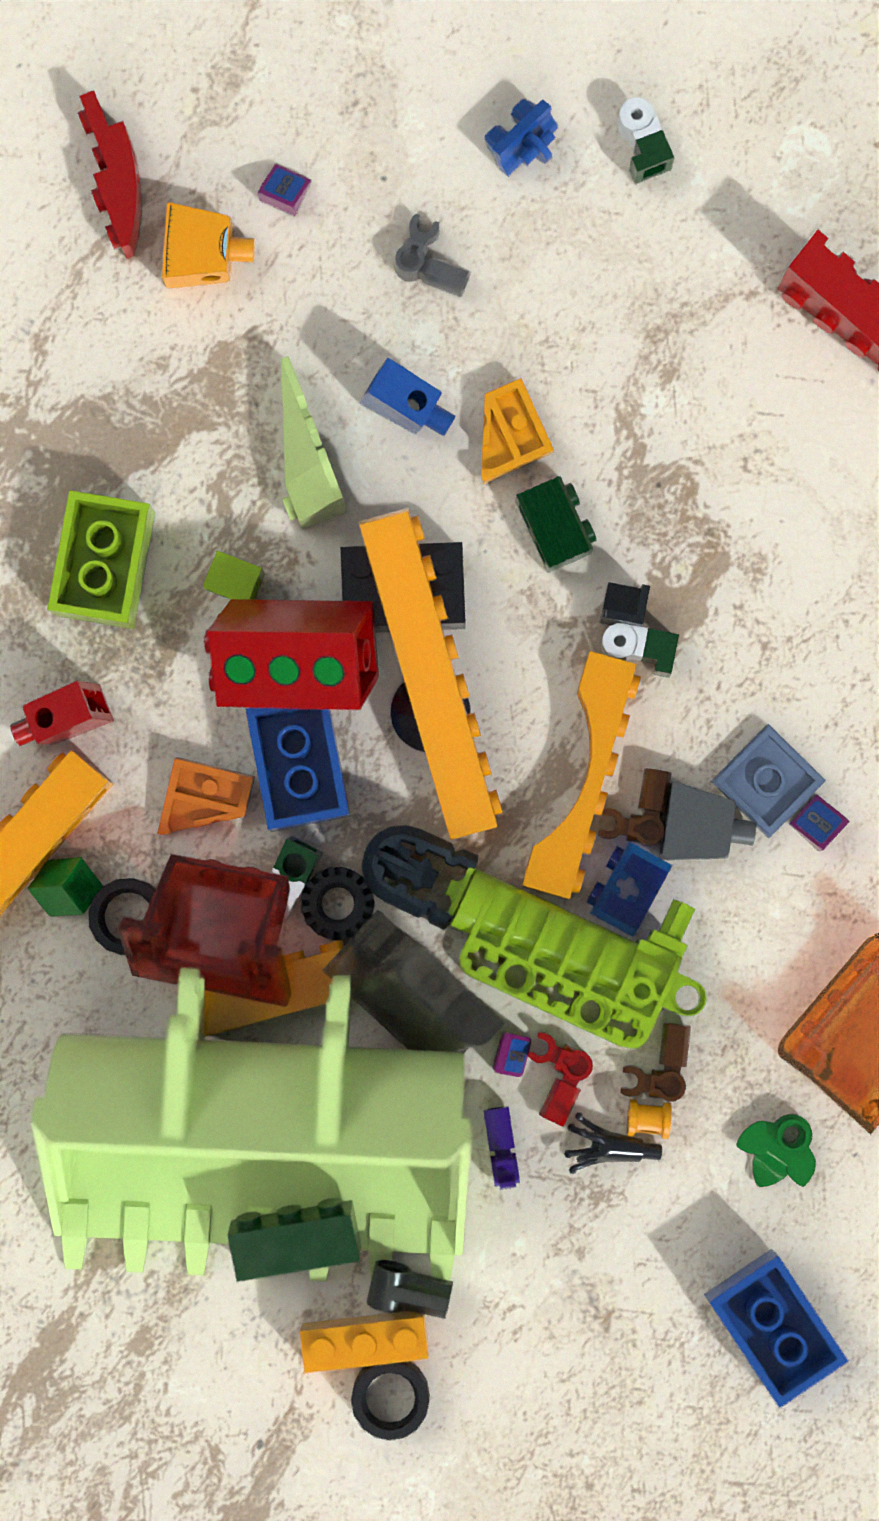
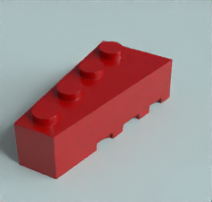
M817 229L787 268L777 290L782 293L781 297L788 305L797 310L803 308L814 317V323L821 330L829 334L836 333L846 341L845 346L853 354L861 358L868 357L878 365L877 370L879 371V282L875 279H862L857 275V271L853 267L856 262L845 252L836 255L824 245L829 238Z

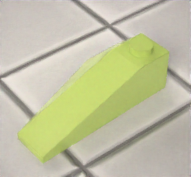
M287 356L281 358L285 485L289 496L282 498L290 521L298 518L303 529L347 511L325 449L322 448L316 425L308 411L299 381L290 358Z

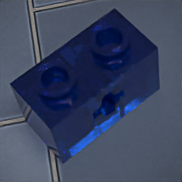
M631 842L626 843L624 849L616 846L605 866L611 870L604 884L597 881L586 903L592 906L588 914L627 936L634 937L673 865ZM631 877L634 879L632 887L637 890L636 894L626 895L623 899L619 897L621 889L616 886L617 881H626Z

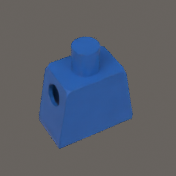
M387 358L378 369L359 403L414 434L419 432L425 425L444 437L456 416L436 404L442 394L440 390L390 358ZM408 399H412L418 403V411L413 410L409 406Z

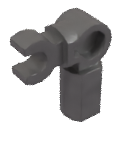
M415 214L410 221L411 237L405 239L403 246L396 252L395 269L397 275L402 280L408 282L422 278L424 279V284L462 297L469 281L470 270L432 257L431 260L427 259L430 251L428 245L433 244L439 236V222L434 221L430 231L421 232L418 230L420 215Z

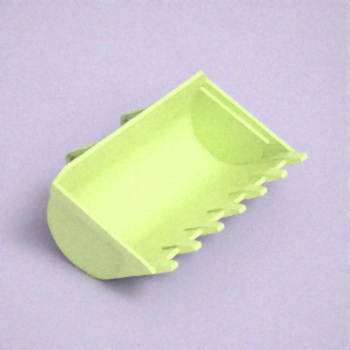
M181 968L177 1015H170L167 1038L62 1033L55 1044L44 1098L35 1097L31 1121L54 1236H62L65 1269H83L88 1237L123 1239L126 1272L141 1273L144 1272L149 1240L184 1242L187 1275L204 1276L210 1243L229 1244L228 1230L231 1220H236L237 1216L247 1212H259L260 1215L277 1213L278 1209L288 1205H299L301 1208L313 1207L325 1199L340 1198L342 1202L353 1201L361 1250L369 1252L371 1279L376 1261H392L393 1252L430 1254L432 1277L450 1280L454 1256L463 1255L471 1118H462L465 1052L349 1047L350 976L333 975L332 984H329V1000H327L323 1046L205 1040L204 978H200V970L198 968ZM329 1267L309 1270L310 1281H327Z

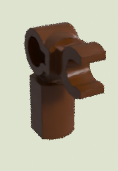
M645 768L638 809L643 810L642 815L630 814L629 818H624L615 809H603L602 815L612 817L616 822V826L613 831L599 830L598 836L609 840L619 835L626 836V841L636 842L643 846H652L658 843L664 835V825L659 816L660 813L666 812L672 773Z
M663 1023L659 1064L665 1065L664 1071L652 1069L651 1074H647L635 1065L623 1066V1072L634 1074L638 1079V1084L633 1088L621 1087L620 1093L624 1096L633 1097L639 1095L642 1091L649 1092V1097L661 1098L668 1102L681 1099L686 1090V1082L680 1071L681 1067H687L691 1026Z

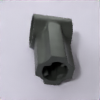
M378 1260L375 1262L366 1302L370 1307L382 1312L399 1313L402 1310H408L445 1319L453 1281L411 1272V1268L400 1262Z

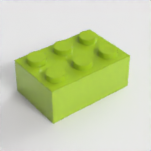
M69 490L47 608L49 612L57 617L128 629L135 628L155 511L149 503Z

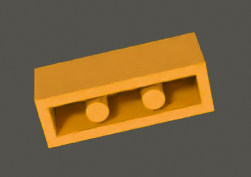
M412 1311L302 1323L299 1331L304 1373L429 1358L425 1314Z

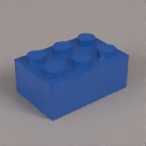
M245 709L268 830L273 832L351 817L331 710Z
M772 1249L704 1294L779 1408L849 1362L780 1257Z

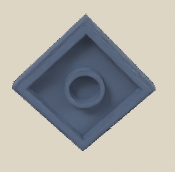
M767 724L710 782L726 798L736 801V807L750 821H755L756 827L767 838H770L826 780L782 736Z

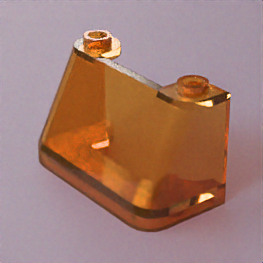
M879 933L870 936L862 943L787 1031L778 1046L780 1058L870 1135L879 1126Z

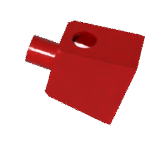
M77 680L23 705L26 718L12 723L10 729L14 740L19 746L34 740L37 744L55 745L111 723L114 719L100 684Z

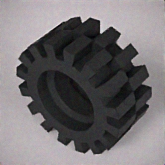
M329 867L314 874L315 876L306 883L304 892L301 895L302 906L300 907L306 924L319 936L331 940L349 939L362 932L371 921L375 908L373 893L365 883L364 877L356 871L345 867ZM336 887L349 891L354 900L352 912L346 918L340 920L328 917L322 908L324 895L327 891Z

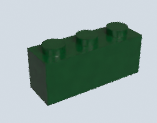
M330 1198L319 1202L317 1206L301 1208L299 1205H288L278 1209L277 1213L260 1215L259 1212L243 1213L237 1216L236 1220H231L227 1234L237 1282L360 1262L361 1242L352 1200L342 1202L340 1198Z

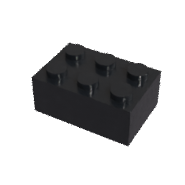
M462 542L419 544L422 557L430 555L436 574V579L429 581L433 596L441 595L448 619L441 620L443 630L465 629ZM366 546L340 547L342 601H373L375 633L390 632Z

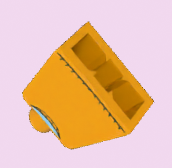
M167 203L162 279L166 288L173 289L229 282L231 279L232 262L254 263L255 238L233 237L234 226L231 217L176 203Z

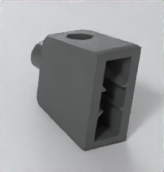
M672 782L669 787L664 817V835L661 839L659 860L726 859L729 857L731 843L753 846L756 835V822L734 819L736 801L682 783Z

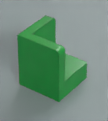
M77 857L48 860L27 889L49 916L55 917L84 915L93 897L103 885L83 858Z

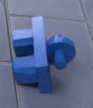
M523 98L513 107L511 112L512 119L516 125L509 132L500 125L494 126L484 137L488 148L495 156L500 171L507 176L512 174L522 163L528 166L536 158L546 164L552 158V154L547 146L555 139L553 133L558 129V125L551 115V105L543 99L536 105Z

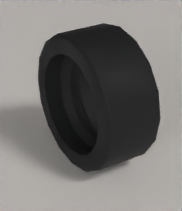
M134 878L116 879L104 885L93 897L88 911L89 928L95 940L107 951L119 955L141 954L153 948L164 936L169 922L168 906L162 894L150 883ZM122 893L141 895L152 909L150 929L144 936L136 940L124 941L116 938L109 932L105 923V912L108 904L114 897Z
M411 1361L364 1366L355 1379L351 1396L353 1415L361 1428L375 1438L389 1441L405 1438L416 1431L427 1416L430 1401L427 1379L420 1368ZM393 1373L401 1375L409 1381L414 1389V1406L410 1413L400 1421H381L371 1413L367 1406V1389L372 1381L382 1374Z

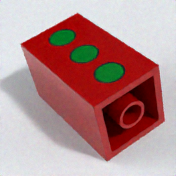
M231 599L204 635V649L207 654H210L212 665L208 682L210 691L215 692L216 707L361 710L379 678L373 601Z

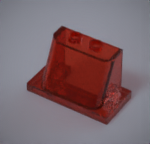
M171 854L144 919L123 916L118 927V933L132 976L179 985L181 968H198L200 970V978H204L205 991L287 1007L292 992L282 947H278V942L290 894L288 876L264 872L250 866L243 868L223 864L214 859L201 860Z

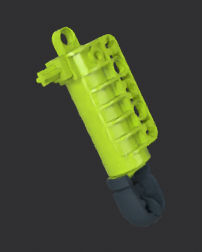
M408 825L390 826L377 833L365 849L361 865L365 883L375 896L385 903L417 918L426 915L430 924L443 930L448 927L452 917H454L450 927L468 935L459 957L460 967L465 974L606 1041L629 1049L638 1048L645 1044L649 1038L662 1007L678 1015L688 1017L700 1013L706 1005L707 996L703 986L697 981L678 973L683 954L688 946L681 942L695 911V908L684 902L673 899L659 931L655 929L650 930L646 941L638 939L634 942L479 869L474 871L478 863V855L465 849L455 852L452 843L420 828ZM401 842L415 846V852L420 856L429 852L445 859V864L451 867L458 865L467 870L464 878L460 881L451 880L445 895L451 897V907L448 913L437 908V904L431 900L424 902L407 894V886L400 883L394 888L383 881L384 876L395 882L402 876L412 881L411 889L418 890L422 887L432 889L439 872L432 868L430 859L426 857L422 862L410 858L411 850L401 846ZM479 948L485 951L484 958L494 964L498 962V956L505 959L497 969L495 981L489 978V975L494 970L485 966L479 967L477 971L471 969L472 961L467 958L469 952L475 953ZM512 965L520 966L526 975L525 983L518 989L511 988L505 981V972ZM536 974L541 975L537 984L543 987H554L557 984L559 985L557 992L567 998H574V991L577 992L578 995L571 1002L570 1008L569 1005L558 1001H552L549 1006L547 1004L548 996L539 991H533L532 998L528 997L527 993L535 984ZM683 986H691L698 993V1003L690 1010L682 1009L676 1002V993ZM588 1000L596 1002L600 1011L599 1017L592 1023H586L582 1019L580 1012L581 1007ZM568 1008H569V1015L565 1014V1011H566ZM611 1018L625 1023H629L632 1019L631 1027L636 1029L633 1037L629 1035L624 1037V1032L621 1029L607 1024Z

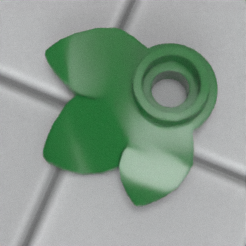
M786 1114L779 1117L774 1123L757 1121L748 1126L737 1140V1148L746 1153L755 1154L752 1171L758 1187L776 1184L787 1175L796 1184L804 1187L815 1172L816 1159L809 1147L812 1141V1129L809 1123L799 1115ZM788 1127H795L798 1130V1137L792 1142H788L784 1138V1131Z

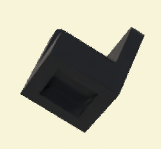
M608 582L600 623L606 625L624 623L642 627L650 585L642 584L640 588Z

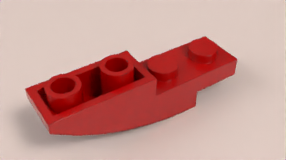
M93 90L79 96L84 110L77 112L86 135L94 133L98 146L91 148L100 172L93 174L98 188L92 189L91 193L99 212H108L112 224L105 226L113 248L121 247L128 259L135 255L142 218V192L138 164L124 121L108 126L101 105Z

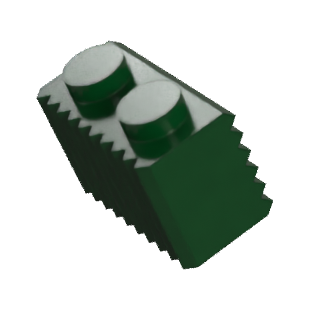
M557 476L516 495L515 502L547 573L592 554L593 547L591 543L597 541L589 520L581 521L575 507L580 505V501L572 483L564 485L561 476Z

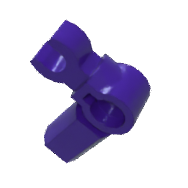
M509 1106L485 1109L483 1112L489 1151H494L495 1153L494 1156H490L495 1187L500 1186V1190L516 1188V1184L520 1183L516 1152L511 1153L510 1149L515 1148Z

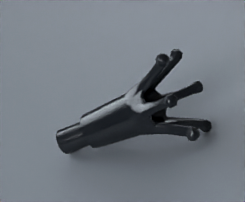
M581 1112L576 1113L575 1119L594 1132L587 1131L586 1128L580 1129L572 1123L567 1127L570 1132L581 1135L592 1142L589 1148L565 1151L564 1155L566 1158L578 1156L576 1158L578 1164L569 1168L570 1174H575L582 1168L604 1162H640L642 1159L660 1160L662 1157L661 1144L646 1143L641 1138L610 1132L584 1118Z

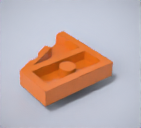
M176 757L157 834L165 835L179 830L197 828L215 822L245 817L255 776Z

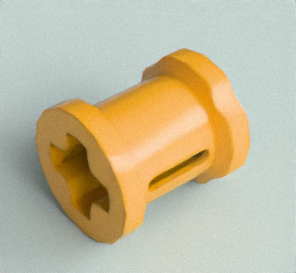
M630 1099L627 1114V1136L634 1137L635 1133L657 1134L662 1139L668 1140L671 1129V1103L664 1102L662 1106L638 1104L636 1100Z

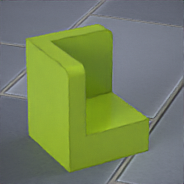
M217 550L203 587L209 592L230 600H255L265 572L262 567Z

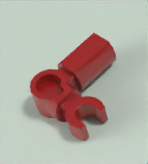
M538 1032L537 1037L547 1042L548 1051L544 1055H537L529 1051L528 1057L536 1063L550 1061L555 1064L554 1070L564 1074L562 1079H555L539 1115L564 1127L581 1092V1089L577 1088L579 1081L586 1079L592 1072V1059L586 1052L575 1049L567 1044H564L563 1048L556 1045L551 1035L545 1032Z

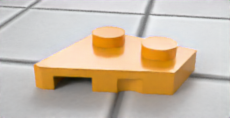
M522 378L485 394L481 469L483 484L554 453V448Z

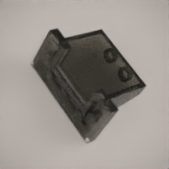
M379 910L368 919L322 970L331 979H333V975L350 976V997L408 1050L466 1052L469 1048L481 1046L489 1042L505 1024L421 943L397 927Z

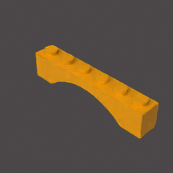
M589 651L577 690V696L584 710L589 732V762L586 779L576 803L565 820L549 836L532 847L522 887L567 900L570 899L572 892L579 894L585 876V870L579 869L582 854H591L597 831L590 830L594 814L602 815L608 793L601 791L605 775L613 776L619 756L618 753L612 752L616 736L624 738L630 715L623 713L627 698L635 699L641 676L634 674L637 664Z

